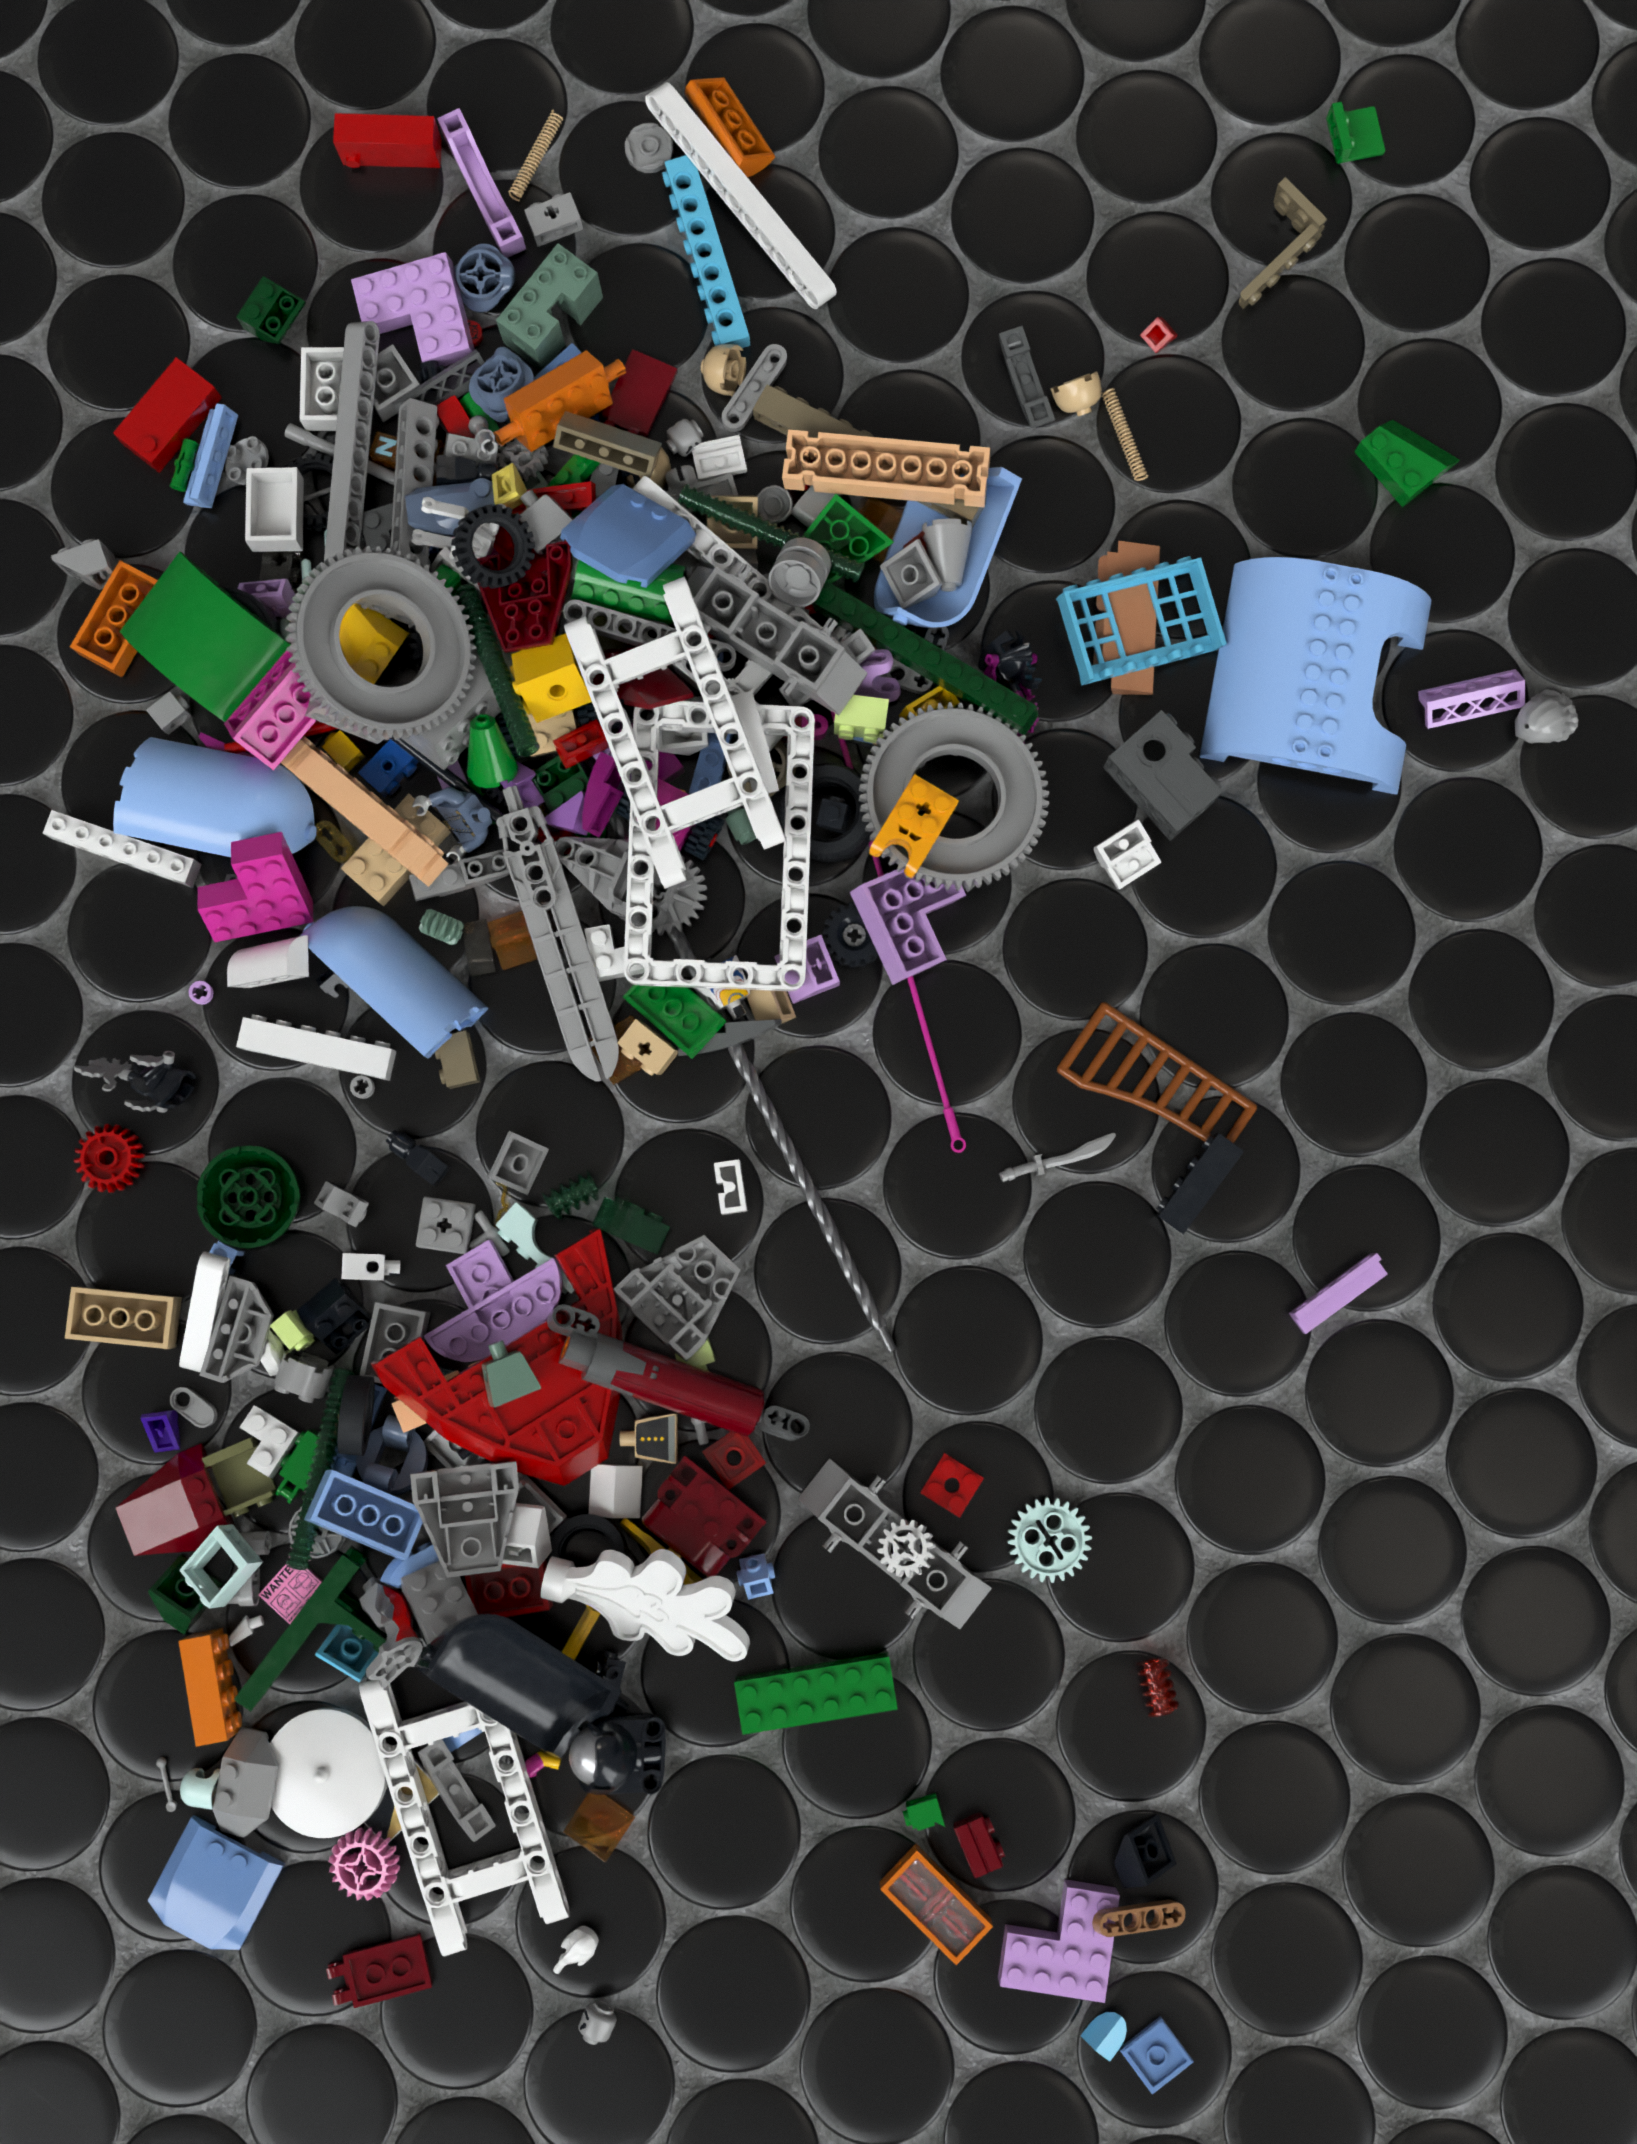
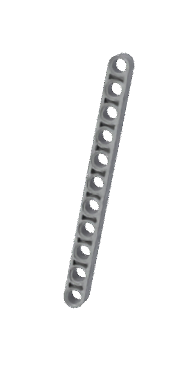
M373 321L350 323L345 331L324 561L328 557L333 558L338 552L342 554L347 549L352 552L356 547L360 548L380 338L379 328Z

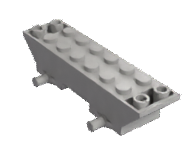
M745 563L742 564L736 575L725 573L717 567L710 569L697 566L687 583L707 634L709 633L720 641L731 645L736 651L785 681L784 685L780 688V691L785 693V695L789 696L793 688H796L839 716L867 676V672L845 652L844 647L831 638L830 634L838 623L829 617L821 630L812 628L803 621L798 622L759 597V593L749 588L744 582L752 571V568ZM694 635L697 639H702L700 635Z
M829 1458L798 1497V1500L824 1523L832 1533L823 1547L832 1553L840 1540L848 1543L900 1583L914 1599L913 1603L905 1611L912 1619L924 1607L932 1610L939 1617L944 1618L961 1629L992 1589V1587L960 1563L959 1559L968 1547L959 1541L950 1554L930 1539L929 1542L936 1545L935 1548L930 1549V1553L935 1558L927 1559L930 1567L922 1566L921 1575L913 1571L912 1578L906 1577L905 1572L902 1577L896 1576V1570L892 1573L887 1571L889 1564H882L880 1560L885 1556L878 1553V1549L883 1548L884 1545L878 1541L879 1539H886L887 1536L883 1532L884 1529L888 1531L893 1530L891 1523L894 1522L900 1526L901 1519L906 1520L908 1525L910 1522L878 1497L877 1493L886 1483L883 1479L881 1480V1477L877 1475L872 1484L866 1487ZM911 1531L902 1532L899 1536H907ZM900 1542L906 1553L914 1555L907 1544ZM921 1542V1544H920V1553L922 1554V1548H923V1547H922V1542ZM893 1544L891 1545V1555L893 1554ZM907 1561L904 1565L902 1564L901 1566H909L914 1564L915 1562Z

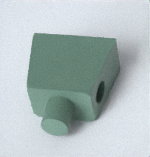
M503 1340L488 1345L493 1359L483 1363L482 1370L490 1406L495 1408L541 1389L538 1380L520 1351L515 1350L508 1353Z

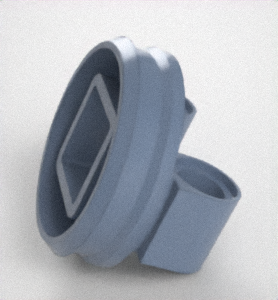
M388 1415L384 1426L370 1433L365 1455L356 1456V1466L363 1483L395 1496L412 1490L410 1474L427 1470L428 1453L423 1440L415 1432V1429L403 1433L397 1417ZM386 1446L408 1452L400 1474H398L396 1469L378 1464Z

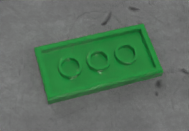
M633 985L623 996L631 1006L691 1059L697 1055L727 1022L688 987Z

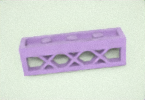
M1516 669L1418 691L1419 701L1425 707V726L1429 729L1521 708L1525 704V679ZM1517 691V700L1504 701V698L1510 692ZM1487 697L1495 699L1489 707L1482 708L1479 706ZM1468 702L1471 704L1465 712L1457 713L1455 711L1461 703ZM1439 708L1446 710L1440 718L1433 719L1432 710Z
M1370 1253L1289 1312V1315L1303 1334H1307L1388 1274L1379 1263L1382 1259L1378 1253Z

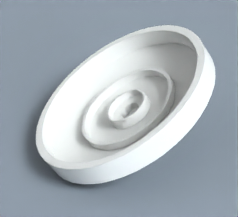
M317 1708L291 1719L272 1739L270 1744L274 1750L279 1768L271 1808L279 1819L294 1831L315 1838L341 1836L367 1821L379 1807L388 1784L370 1725L362 1717L340 1708Z

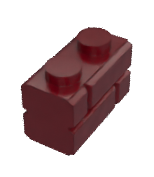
M978 1812L953 1824L974 1878L981 1877L1004 1866L1001 1858L1005 1857V1853L1000 1841L994 1843L991 1833L995 1832L989 1817L984 1818L982 1812Z

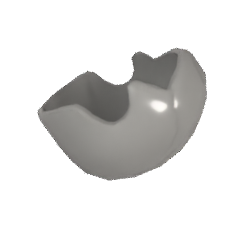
M771 485L763 488L757 495L758 516L765 522L777 524L784 522L791 515L793 501L788 490L777 485Z

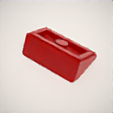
M597 719L553 740L556 751L566 769L609 748L601 724Z

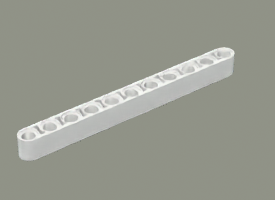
M666 82L647 94L645 101L651 113L808 305L813 309H817L833 298L837 291L832 280L675 88Z

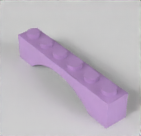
M460 108L437 118L448 147L501 254L509 258L526 250L523 236L488 171Z

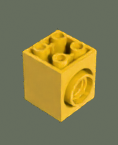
M566 633L554 637L552 645L525 649L511 654L513 665L510 666V671L515 679L512 682L514 691L517 696L523 697L524 700L522 702L528 715H533L536 723L592 702Z

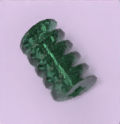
M588 1169L586 1170L587 1178H584L580 1173L577 1174L578 1183H575L570 1178L568 1179V1188L562 1183L559 1184L560 1192L550 1188L551 1197L542 1192L551 1213L559 1220L563 1218L562 1210L570 1215L572 1214L571 1206L577 1210L581 1209L580 1201L585 1205H589V1196L595 1201L599 1200V1189Z

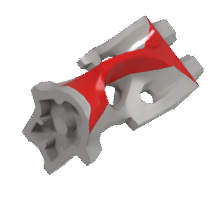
M371 1577L363 1585L365 1594L359 1600L362 1609L371 1618L373 1623L387 1634V1640L378 1648L379 1654L367 1667L366 1676L370 1680H379L381 1687L386 1688L407 1667H415L414 1665L422 1652L423 1646L413 1629V1613L403 1592H400L396 1587L385 1586L381 1584L379 1579Z

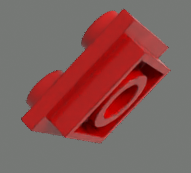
M732 1431L702 1451L728 1490L766 1464V1461L748 1436ZM732 1450L738 1451L742 1456L741 1462L737 1465H732L727 1461V1454Z
M944 1453L920 1493L960 1518L984 1477ZM956 1478L959 1481V1488L955 1492H948L945 1489L944 1484L947 1479Z

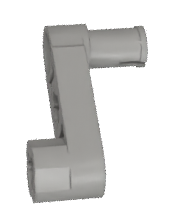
M269 1531L241 1533L259 1558L260 1555H268L270 1553L272 1537ZM260 1566L227 1604H239V1606L258 1605L260 1598L258 1595L260 1593Z

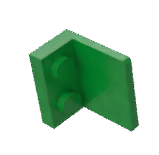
M1342 102L1332 103L1326 120L1336 163L1340 164L1383 155L1385 147L1375 107L1344 111Z

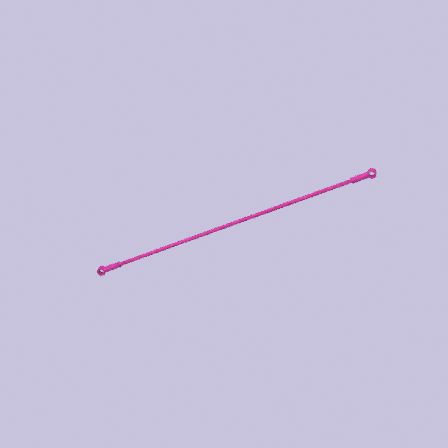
M831 711V715H832L833 722H834V721H835V713ZM838 737L845 764L853 769L846 741ZM870 841L868 843L869 847H871L873 841ZM872 856L878 877L883 876L884 873L879 857ZM911 976L907 980L944 1105L943 1112L952 1140L950 1147L953 1152L961 1153L966 1148V1142L961 1138L953 1107H950L913 976ZM959 1140L963 1143L961 1150L954 1148L953 1144L955 1141Z

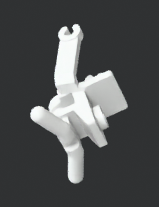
M424 497L422 500L421 510L425 513H433L456 519H463L469 513V510L463 506L435 501L430 497ZM498 504V505H502V508H503V509L506 508V506H505L504 504ZM484 523L477 528L472 540L474 553L482 557L492 553L495 535H497L500 525ZM420 529L413 530L412 543L442 549L447 547L451 550L449 558L454 560L455 557H453L452 551L455 550V546L451 545V542L455 537L429 533Z

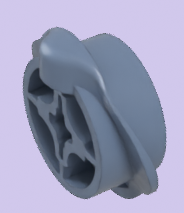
M478 244L472 247L460 259L459 263L454 266L462 301L474 312L483 313L493 309L515 282L513 264L496 247L490 244ZM486 262L496 265L501 272L488 269ZM476 264L472 270H468L472 265ZM464 284L476 287L479 294L469 292L465 289ZM497 286L493 291L488 293L491 287Z
M499 347L494 355L474 372L470 379L469 391L473 401L487 415L497 422H505L509 416L504 398L533 382L535 379L530 367L518 355L506 347Z

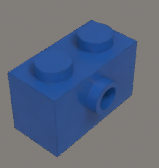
M390 739L358 773L385 798L387 795H392L397 791L400 786L399 782L405 776L409 777L415 772L419 761Z

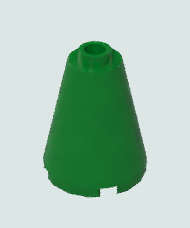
M479 714L470 722L467 775L475 786L496 788L500 786V782L507 779L509 783L516 777L518 765L495 718L487 714Z

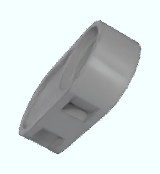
M180 1387L171 1393L170 1404L173 1409L195 1426L205 1428L216 1422L218 1416L217 1409L193 1389ZM181 1392H186L190 1397V1402L185 1407L180 1406L177 1402V1396Z

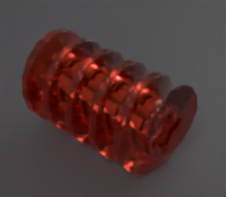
M1152 1658L1137 1663L1136 1665L1144 1667L1143 1670L1138 1672V1676H1146V1680L1142 1681L1140 1686L1149 1687V1690L1142 1694L1145 1697H1151V1700L1145 1703V1706L1154 1708L1153 1711L1147 1714L1148 1717H1159L1172 1713L1179 1706L1177 1700H1173L1177 1695L1176 1691L1170 1689L1173 1687L1174 1682L1171 1679H1167L1171 1676V1671L1165 1669L1169 1665L1168 1659Z

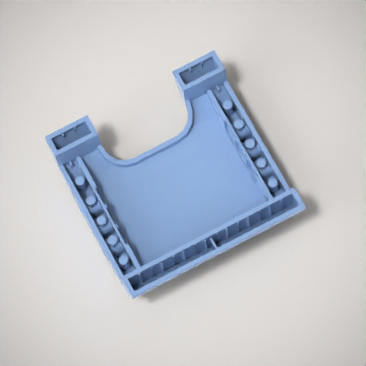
M1264 557L1235 563L1222 629L1227 644L1218 651L1199 757L1224 762L1230 755L1373 782L1372 790L1397 795L1406 743L1400 737L1382 727L1377 721L1373 712L1372 699L1381 649L1388 638L1398 636V646L1423 649L1432 601L1430 596L1418 586L1394 576L1316 560Z

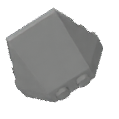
M517 1462L483 1463L410 1474L413 1503L418 1510L447 1578L500 1571L519 1490Z

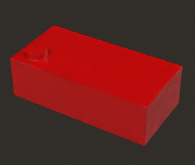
M335 113L333 143L343 165L351 168H358L360 166L441 168L442 138L434 116Z
M176 357L113 434L121 444L160 473L182 447L183 439H188L208 416L209 410L213 409L222 397L212 384Z

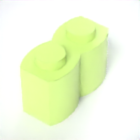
M297 1310L285 1312L270 1325L290 1351L294 1349L297 1351L302 1349L304 1351L315 1342V1336L305 1328Z

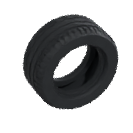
M825 762L813 765L812 794L822 788L831 786L843 788L852 794L857 809L854 823L840 837L827 840L816 838L812 834L810 835V858L817 861L820 860L821 862H840L854 857L855 854L857 855L860 851L864 850L865 846L867 847L870 842V835L873 833V831H865V827L869 822H862V816L866 812L860 811V806L865 803L859 801V796L864 794L859 791V786L865 783L860 781L861 775L843 764ZM800 771L795 777L798 779L804 778L807 775L806 771ZM785 793L782 796L783 799L781 800L780 816L783 829L785 820ZM794 818L790 822L795 830H801L805 826L801 818Z

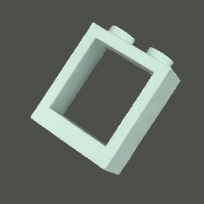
M233 1524L218 1525L179 1571L185 1577L186 1583L200 1596L201 1602L210 1609L226 1606L263 1561ZM222 1547L239 1569L219 1590L203 1568Z

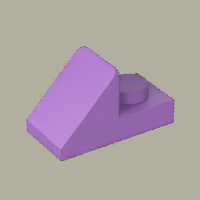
M516 761L518 765L516 777L509 783L507 779L500 783L504 789L517 785L524 808L541 806L545 801L532 782L536 773Z

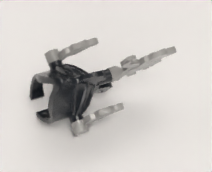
M165 1051L163 1056L159 1057L152 1055H130V1060L134 1062L133 1069L135 1072L129 1070L131 1069V1064L125 1062V1064L119 1065L120 1060H116V1058H113V1063L106 1061L107 1058L89 1060V1066H74V1070L83 1076L91 1078L104 1076L103 1079L108 1083L102 1086L104 1091H111L116 1087L117 1082L115 1078L117 1076L130 1081L131 1088L137 1093L149 1096L154 1100H125L124 1105L142 1112H150L156 1109L158 1112L164 1113L168 1109L180 1106L194 1090L192 1085L185 1082L179 1095L175 1094L180 1087L182 1078L187 1076L195 1079L196 1077L193 1072L174 1064L175 1053L172 1051Z

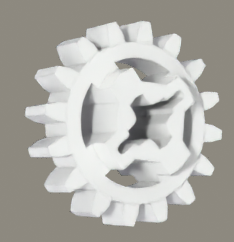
M901 1519L900 1526L894 1522L891 1523L893 1530L888 1531L884 1529L883 1532L887 1537L878 1541L884 1545L883 1548L878 1549V1553L885 1556L880 1562L884 1565L889 1564L887 1571L892 1573L896 1570V1576L902 1577L905 1572L906 1577L912 1578L913 1571L921 1575L922 1566L930 1567L927 1559L935 1558L930 1553V1549L935 1548L936 1545L929 1542L933 1535L931 1533L924 1534L927 1527L921 1524L917 1528V1522L911 1520L909 1525L904 1519ZM911 1531L907 1536H899L902 1532ZM900 1542L907 1544L914 1555L906 1553ZM921 1542H922V1547H923V1548H922V1554L920 1553V1544H921ZM893 1544V1554L891 1555V1545ZM907 1561L915 1562L914 1564L909 1566H901L902 1564L904 1565Z

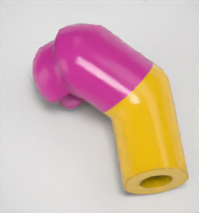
M542 1751L535 1753L525 1761L529 1777H535L536 1773L545 1766L558 1770L561 1758L551 1756Z

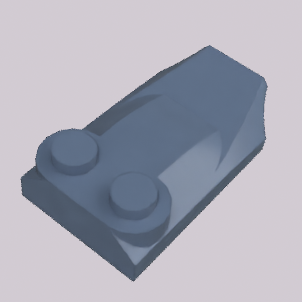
M484 478L476 479L471 483L417 488L410 494L405 495L408 525L415 529L448 537L456 536L453 532L458 527L457 523L460 519L423 512L421 508L424 497L463 506L469 512L485 505L492 504V506H495L492 481Z

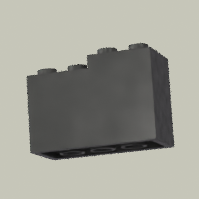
M1161 710L1108 757L1103 768L1171 841L1210 807L1223 791L1220 789L1221 784L1214 776L1209 777L1203 770L1204 766L1200 760L1190 756L1196 748L1193 738L1176 726L1177 721L1171 714H1165Z

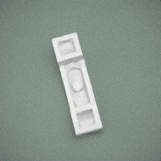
M752 690L732 695V700L768 793L779 791ZM750 780L751 788L754 792L758 787V783L755 780Z

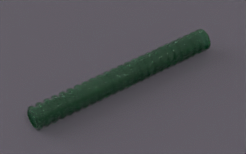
M689 484L684 485L678 498V503L681 506L684 504L687 509L691 507L693 512L700 511V515L706 514L709 519L713 517L716 522L720 520L723 525L727 523L730 528L736 527L739 532L743 530L745 535L749 533L752 538H755V536L759 537V541L765 540L768 545L772 543L775 548L777 546L781 547L780 550L785 543L794 538H806L804 535L800 537L797 532L795 534L791 533V529H788V531L784 530V526L778 527L775 522L771 524L768 519L764 521L761 516L757 518L754 513L750 515L748 510L741 511V507L735 508L732 503L728 505L725 500L721 502L718 497L714 499L709 493L705 495L702 490L698 492L696 487L692 489ZM825 545L824 548L831 560V572L835 573L836 571L839 573L838 576L845 575V579L849 580L851 578L856 583L865 566L864 562L861 561L859 563L856 558L852 560L849 555L845 557L842 555V552L836 553L834 548L830 550Z
M472 584L462 585L455 590L454 596L460 597L457 601L458 605L465 606L461 611L462 615H469L465 622L473 626L469 633L475 635V639L472 641L476 646L478 656L488 676V681L493 689L509 733L512 735L517 753L523 757L533 755L540 748L539 742H537V737L534 735V730L526 715L521 698L515 693L512 685L513 678L502 656V651L489 624V619L479 599L476 587Z
M337 1368L333 1370V1375L335 1376L331 1378L333 1384L329 1386L331 1392L327 1393L329 1400L325 1401L327 1408L323 1410L325 1416L321 1418L323 1424L319 1426L321 1432L317 1434L319 1439L316 1440L315 1444L317 1447L313 1450L315 1455L312 1456L313 1463L310 1464L312 1470L308 1472L310 1478L306 1480L308 1486L304 1488L306 1494L302 1496L304 1502L300 1504L302 1510L298 1512L300 1519L296 1520L298 1527L294 1528L296 1535L292 1537L294 1543L290 1545L292 1551L288 1553L290 1559L286 1561V1565L292 1569L305 1571L310 1568L308 1561L312 1560L310 1553L314 1552L312 1545L316 1543L314 1537H317L316 1529L320 1526L308 1522L304 1518L325 1471L333 1470L331 1466L335 1464L333 1458L337 1456L335 1449H338V1424L343 1390L348 1375H356L348 1369Z

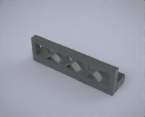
M477 350L472 351L393 402L398 415L400 405L409 398L438 405L453 395L458 399L467 393L472 375L485 363ZM475 359L477 360L476 362L467 367L469 363H471ZM450 375H454L451 378H449L448 381H446L447 377H449ZM430 388L438 389L436 391L426 393V391Z

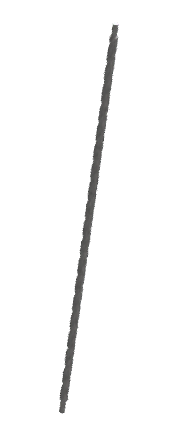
M591 756L583 761L593 770L595 761ZM615 811L609 822L619 839H629V826L623 817L616 814ZM641 863L638 875L647 873L649 868L647 864ZM654 886L655 890H657L659 893L662 892L659 888ZM675 926L673 935L668 934V936L673 941L680 959L698 960L693 954L691 945L684 932H680ZM686 967L687 972L693 978L696 975L695 969ZM724 1010L718 1012L719 1015L729 1022ZM725 1024L720 1028L719 1033H726ZM739 1044L728 1048L739 1073L746 1081L753 1100L764 1116L776 1144L782 1151L793 1177L799 1184L807 1204L819 1222L831 1250L836 1255L848 1283L856 1293L858 1302L868 1321L874 1328V1331H877L887 1352L890 1353L896 1350L897 1347L886 1328L887 1322L876 1306L874 1298L863 1276L858 1271L849 1249L839 1235L836 1224L826 1205L821 1200L809 1172L802 1164L800 1155L789 1134L784 1129L772 1101L765 1093L764 1086L752 1063L747 1058L743 1045Z

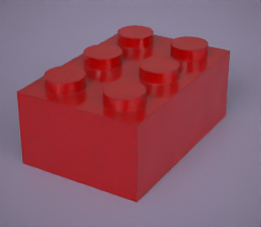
M546 1559L539 1568L502 1564L500 1571L465 1575L467 1593L477 1614H495L508 1617L550 1610L553 1602L541 1598V1587L547 1568Z

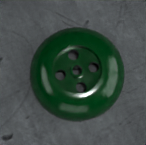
M238 1146L220 1153L206 1166L197 1185V1211L203 1225L216 1239L233 1247L256 1248L275 1241L292 1225L300 1205V1187L291 1166L277 1153L259 1146ZM249 1174H254L255 1178H257L253 1185L247 1183L246 1179ZM269 1191L274 1193L272 1202L265 1200V1194ZM232 1192L237 1193L238 1201L236 1203L229 1201V1195ZM250 1193L255 1194L253 1202H250L248 1199ZM250 1210H254L257 1214L253 1221L248 1220L246 1216Z

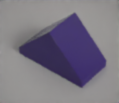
M176 1410L141 1414V1421L154 1453L180 1450L178 1414Z

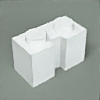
M740 1160L714 1163L716 1183L718 1185L723 1184L724 1193L718 1194L721 1214L726 1215L748 1211Z

